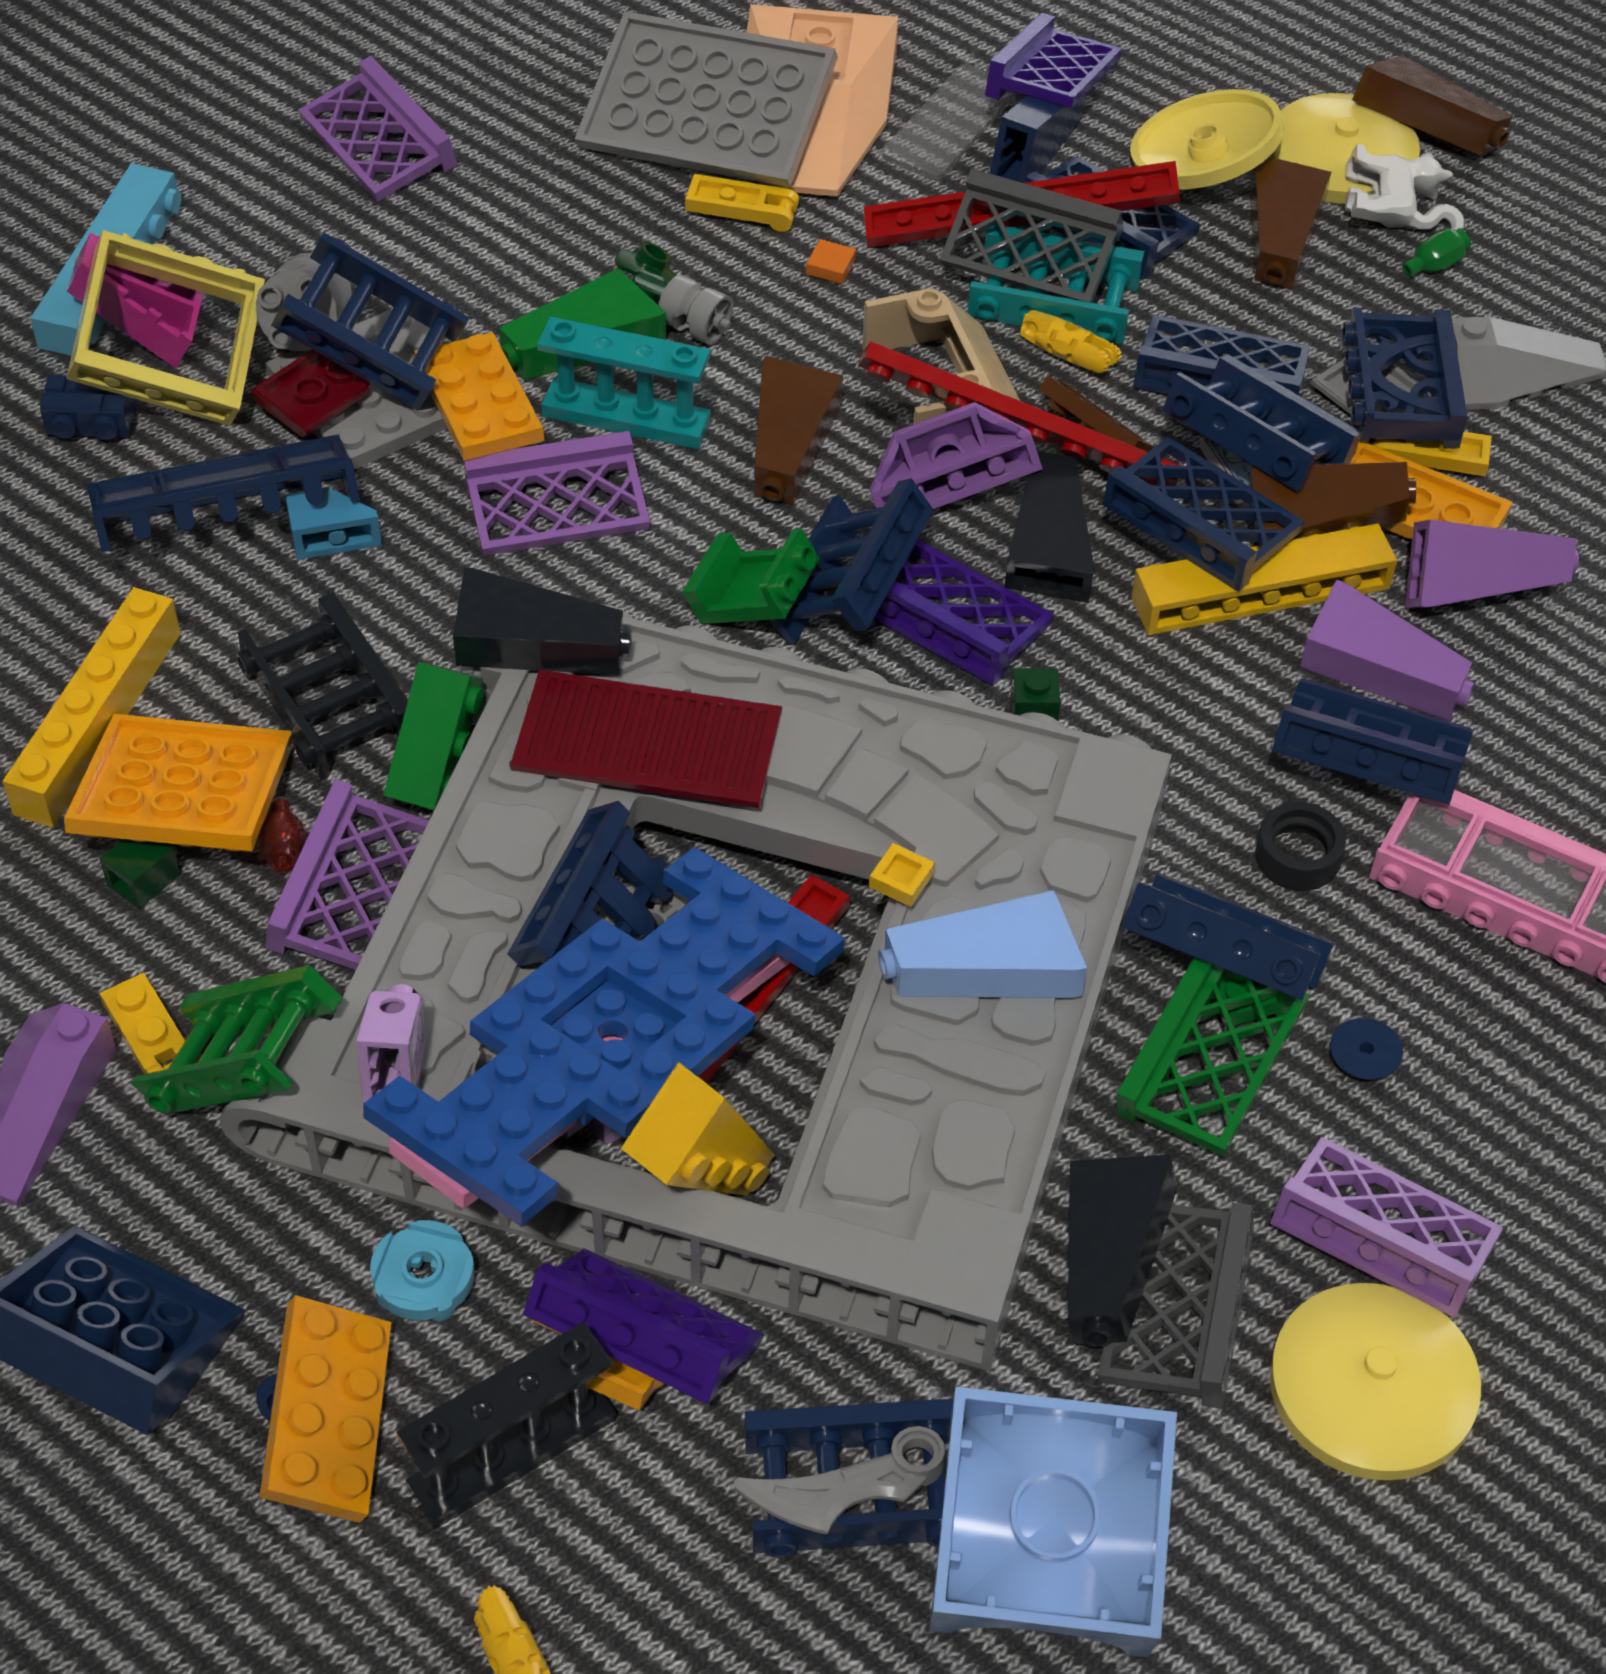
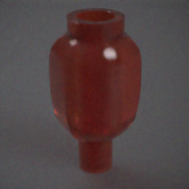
M279 798L272 802V812L266 815L260 830L259 852L262 858L269 863L272 870L283 873L293 870L305 844V831L299 818L290 812L289 801Z

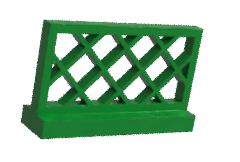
M1194 957L1117 1092V1116L1134 1124L1138 1118L1143 1119L1224 1156L1308 1003L1309 994L1306 993L1304 999L1301 1000ZM1224 975L1244 982L1248 993L1223 1000L1218 986ZM1214 997L1215 1003L1209 1004L1211 998ZM1279 997L1293 1003L1287 1014L1267 1019L1260 1001ZM1253 1004L1260 1022L1235 1029L1228 1010ZM1220 1013L1227 1031L1202 1038L1197 1027L1199 1020ZM1279 1028L1278 1032L1274 1036L1272 1030ZM1264 1032L1269 1044L1267 1052L1246 1058L1239 1039ZM1192 1034L1194 1041L1187 1043ZM1232 1042L1238 1061L1213 1067L1206 1049ZM1199 1051L1206 1070L1180 1077L1175 1065L1178 1057ZM1258 1066L1255 1074L1253 1075L1251 1068ZM1243 1071L1248 1082L1246 1090L1225 1097L1218 1078ZM1169 1073H1171L1173 1079L1166 1081ZM1210 1080L1217 1099L1191 1106L1185 1087ZM1177 1090L1184 1109L1166 1114L1151 1106L1157 1095ZM1237 1105L1232 1114L1229 1107ZM1222 1110L1227 1125L1219 1138L1200 1129L1196 1117ZM1188 1119L1190 1124L1184 1122V1120Z

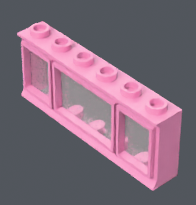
M1454 790L1450 805L1412 793L1409 794L1382 845L1376 852L1370 879L1382 883L1389 889L1398 890L1421 900L1430 907L1441 909L1460 917L1476 927L1485 928L1508 938L1519 946L1528 947L1556 959L1565 966H1572L1606 983L1605 853L1457 790Z

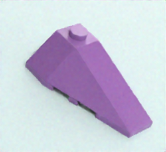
M62 1003L30 1014L6 1050L0 1071L1 1201L19 1207L117 1051L108 1018Z

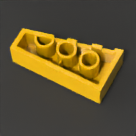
M679 1062L621 1147L624 1152L668 1186L746 1196L749 1192L757 1190L763 1184L769 1173L767 1166L775 1155L725 1097Z

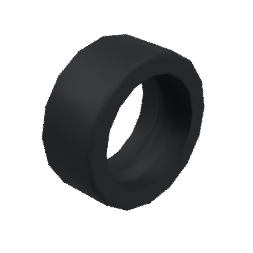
M1301 801L1283 803L1270 810L1261 821L1256 842L1255 858L1259 869L1265 876L1283 888L1297 891L1319 889L1330 883L1339 872L1347 837L1342 823L1330 811L1319 805ZM1289 832L1309 834L1326 847L1327 855L1320 859L1309 861L1293 859L1277 848L1274 844V838Z

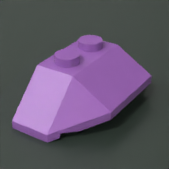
M974 402L895 431L869 490L876 508L884 507L897 482L912 478L931 507L935 509L1042 470V466L1030 430Z

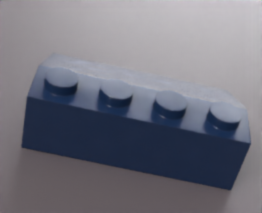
M74 1225L0 1280V1361L148 1435L178 1409L243 1319L245 1309Z

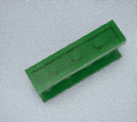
M310 965L187 994L178 1009L191 1021L193 1029L169 1068L135 1076L131 1084L145 1096L144 1100L151 1108L164 1115L286 1091L291 1086L292 1081L274 1064L302 1019L334 1013L342 996ZM273 1026L261 1048L256 1050L269 1027ZM242 1033L229 1056L225 1057L238 1034ZM210 1039L211 1042L209 1043L208 1047L204 1051L198 1063H195L197 1058L201 1054L202 1050L204 1049L205 1045Z

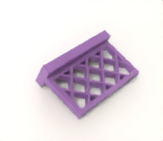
M372 56L358 63L361 70L360 74L298 109L302 120L377 201H380L437 166L444 172H447L458 165L450 138ZM360 89H363L366 93L363 101L347 100L348 96ZM324 110L334 111L332 119H316L314 117ZM343 111L359 112L357 120H341ZM369 112L385 113L383 121L366 120ZM337 131H353L351 140H335ZM362 132H379L377 141L360 140ZM388 132L404 133L403 141H386ZM356 151L373 152L371 160L355 161ZM382 152L399 153L396 162H381ZM408 153L424 154L426 156L416 163L405 162ZM376 172L392 173L391 178L379 185L373 181Z
M630 431L516 448L464 461L465 483L467 492L470 495L483 556L650 529V519L633 456V443ZM627 470L628 478L621 487L603 479L607 472ZM581 477L588 481L579 494L562 485L563 482L568 478ZM537 483L547 488L537 501L520 492L525 485ZM596 486L613 495L604 508L587 499ZM498 490L505 494V496L496 507H493L480 500L479 493ZM555 493L572 502L562 515L545 506ZM513 500L530 508L529 512L520 522L503 513ZM622 500L636 508L638 517L621 519L611 512ZM579 507L597 516L592 524L583 526L571 521L570 518ZM483 513H485V514L488 515V517L486 518V520L484 519V514H483ZM538 514L555 523L550 531L537 532L528 526ZM496 520L513 529L507 538L489 541L487 531Z
M335 779L269 919L266 949L284 955L286 948L289 947L356 970L362 956L350 952L345 942L367 935L371 940L381 918L370 921L362 905L383 898L388 906L392 894L400 881L398 880L386 885L378 869L399 862L405 871L409 863L408 858L412 857L417 847V844L402 849L394 833L409 829L423 834L429 820L351 794L352 784ZM358 812L375 818L379 827L358 834L352 819L355 813ZM347 832L349 837L344 839ZM385 837L393 852L372 859L364 844ZM355 847L363 863L342 870L336 859V854ZM330 868H331L332 871H333V873L328 874V872H329V870H330ZM369 872L377 888L356 895L348 879ZM339 883L347 899L325 906L319 895L320 889ZM313 905H315L316 910L311 911ZM353 909L361 925L339 932L331 916ZM323 920L331 936L316 941L302 936L300 933L305 925Z
M1324 1137L1320 1138L1295 1177H1290L1285 1184L1270 1224L1454 1318L1461 1309L1471 1286L1504 1228ZM1324 1157L1342 1166L1344 1171L1328 1172L1321 1159ZM1376 1183L1386 1188L1390 1194L1373 1195L1368 1184ZM1353 1185L1359 1196L1342 1197L1336 1186ZM1313 1187H1322L1324 1193ZM1422 1206L1432 1211L1435 1217L1419 1218L1413 1207ZM1398 1208L1404 1219L1388 1220L1382 1209ZM1359 1210H1367L1368 1213H1369V1215H1367V1214H1365V1213H1363V1212H1361V1211H1359ZM1460 1229H1468L1484 1237L1485 1240L1466 1241ZM1444 1231L1450 1242L1434 1243L1428 1232ZM1404 1233H1413V1235L1415 1236L1416 1239H1414V1238H1412V1237H1410V1236H1408V1235H1406V1234H1404ZM1452 1256H1459L1462 1262L1452 1258Z

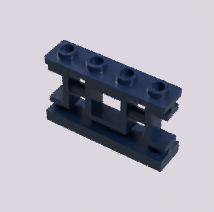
M1301 679L1294 692L1291 705L1286 704L1283 710L1272 751L1450 805L1473 730L1466 726L1311 680Z

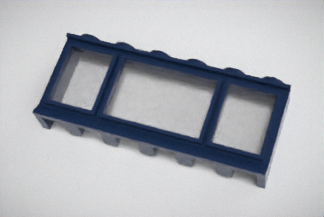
M339 434L87 484L101 552L110 551L105 524L131 519L134 535L138 539L143 540L151 535L149 515L174 511L178 527L181 530L188 531L195 524L192 511L194 506L217 502L221 518L226 522H232L238 516L235 498L260 493L265 511L276 513L281 507L278 490L303 485L307 501L312 505H317L322 502L324 497L321 481L340 478L351 502L360 500L352 458L348 457L340 441Z

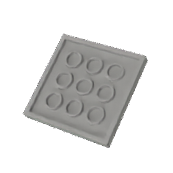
M392 309L355 324L352 330L369 341L375 342ZM408 316L389 350L390 353L411 364L415 357L414 351L419 350L430 328ZM291 351L265 362L267 375L269 377L308 351ZM370 383L369 394L312 432L317 438L339 434L340 441L348 457L352 458L355 470L447 429V426L430 393L420 409L416 410Z

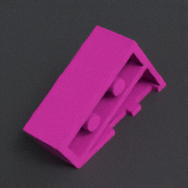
M92 233L89 234L75 261L67 290L69 294L82 303L94 248L99 239V236ZM106 264L96 313L176 369L192 342L204 293Z

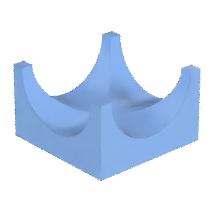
M955 1386L950 1416L946 1479L929 1631L949 1634L953 1631L967 1628H1010L1043 1631L1096 1640L1116 1646L1124 1650L1126 1655L1148 1657L1160 1641L1162 1632L1177 1412Z

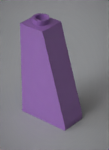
M1438 520L1414 522L1405 608L1432 607L1571 582L1579 563V554L1576 550L1577 538Z
M1339 580L1335 581L1307 637L1300 666L1448 721L1451 720L1457 705L1466 706L1474 686V682L1467 680L1472 665L1471 661Z

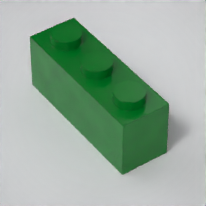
M418 662L383 796L435 810L472 733H469L473 715H477L481 710L484 701V689L481 688L483 678L434 664Z

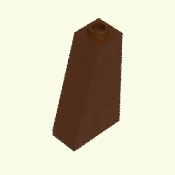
M1402 55L1366 65L1352 98L1358 104L1480 156L1501 149L1510 135L1508 127L1513 115Z
M1268 157L1257 167L1253 168L1250 182L1254 281L1293 290L1326 202L1331 171L1273 157Z
M765 355L762 363L754 464L755 496L794 506L842 406L843 375Z
M1407 462L1312 465L1303 489L1298 492L1256 466H1252L1251 488L1305 521L1303 530L1293 539L1378 523L1381 528L1406 521L1408 504H1416V479L1408 478ZM1252 521V529H1255L1254 522ZM1262 521L1264 530H1283L1285 528L1276 521ZM1253 542V547L1259 546L1258 542Z

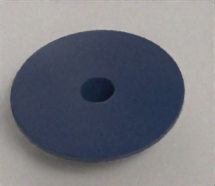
M1356 1018L1348 1020L1337 1027L1330 1041L1331 1054L1337 1065L1346 1073L1360 1079L1377 1080L1389 1076L1399 1067L1403 1057V1047L1397 1034L1384 1023L1374 1019Z

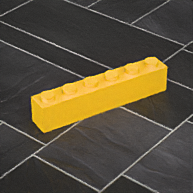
M1378 523L1292 539L1255 569L1251 574L1249 584L1239 592L1188 559L1137 568L1131 598L1147 635H1153L1325 602L1336 580L1345 582L1362 594L1388 590L1391 587L1398 560ZM1259 546L1250 548L1254 551H1257L1259 549Z
M132 588L2 782L14 816L52 828L55 827L74 798L113 714H129L180 636V627L172 598L139 588Z

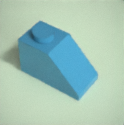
M329 487L322 488L324 497L322 502L317 505H312L307 501L304 491L285 494L297 560L382 546L377 510L358 501L351 502L349 497Z

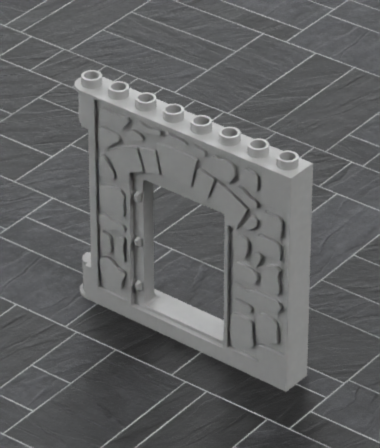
M601 604V605H605V606H608V607H612V608H615V609L622 610V609H620V608H618V607H616V606L607 605V604ZM622 610L624 629L632 630V645L630 657H622L620 675L560 673L782 706L780 724L762 795L763 803L758 809L512 771L509 762L513 757L538 671L458 666L456 671L483 678L481 688L484 689V701L479 713L473 715L472 718L477 724L332 1020L316 1016L299 1022L274 1064L292 1081L289 1089L229 1103L224 1107L220 1115V1126L224 1134L240 1149L271 1164L575 1252L585 1248L620 1265L991 1371L1125 932L1122 924L1137 884L1140 882L1161 814L1172 754L1153 750L1144 741L1133 736L1114 735L1105 738L1065 728L1056 719L1042 713L1031 712L1018 716L975 705L971 699L958 692L943 690L930 694L888 683L881 675L867 669H851L843 672L803 662L796 654L783 648L767 647L762 650H756L717 640L710 632L696 626H681L672 629L633 619L626 611ZM619 800L631 813L624 826L628 825L632 830L639 822L648 821L869 879L870 874L892 843L935 862L934 875L912 907L890 897L888 899L781 1194L773 1205L764 1206L710 1190L668 1186L653 1174L548 1145L527 1162L558 1182L557 1197L521 1227L480 1198L465 1209L459 1207L389 1153V1142L392 1137L363 1118V1101L356 1041L369 995L374 991H389L394 985L405 984L414 988L417 994L422 997L425 1047L418 1088L438 1102L483 1067L486 1062H489L498 1055L469 1035L470 1020L543 965L539 961L519 966L507 953L589 809ZM1054 890L1087 966L1083 995L1076 998L898 996L892 978L885 979L879 965L878 952L884 950L885 932L888 928ZM596 904L593 911L597 913L600 906ZM398 1049L387 1053L385 1056L387 1065L395 1066Z

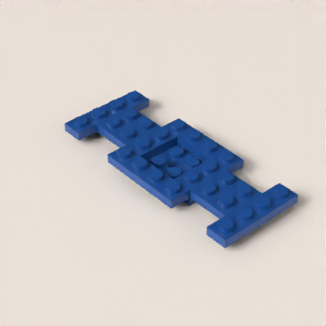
M693 847L664 870L663 884L690 900L687 905L640 942L603 918L470 1020L469 1035L496 1052L497 1056L439 1102L403 1077L398 1076L363 1104V1118L522 1227L557 1197L558 1188L557 1181L528 1163V1159L575 1120L585 1126L593 1118H596L626 1138L631 1134L678 1062L696 1076H699L754 1028L756 1014L727 997L726 994L775 953L810 975L815 976L843 952L845 937L696 847ZM605 1035H616L624 1040L614 1039L605 1041L601 1039V1037Z

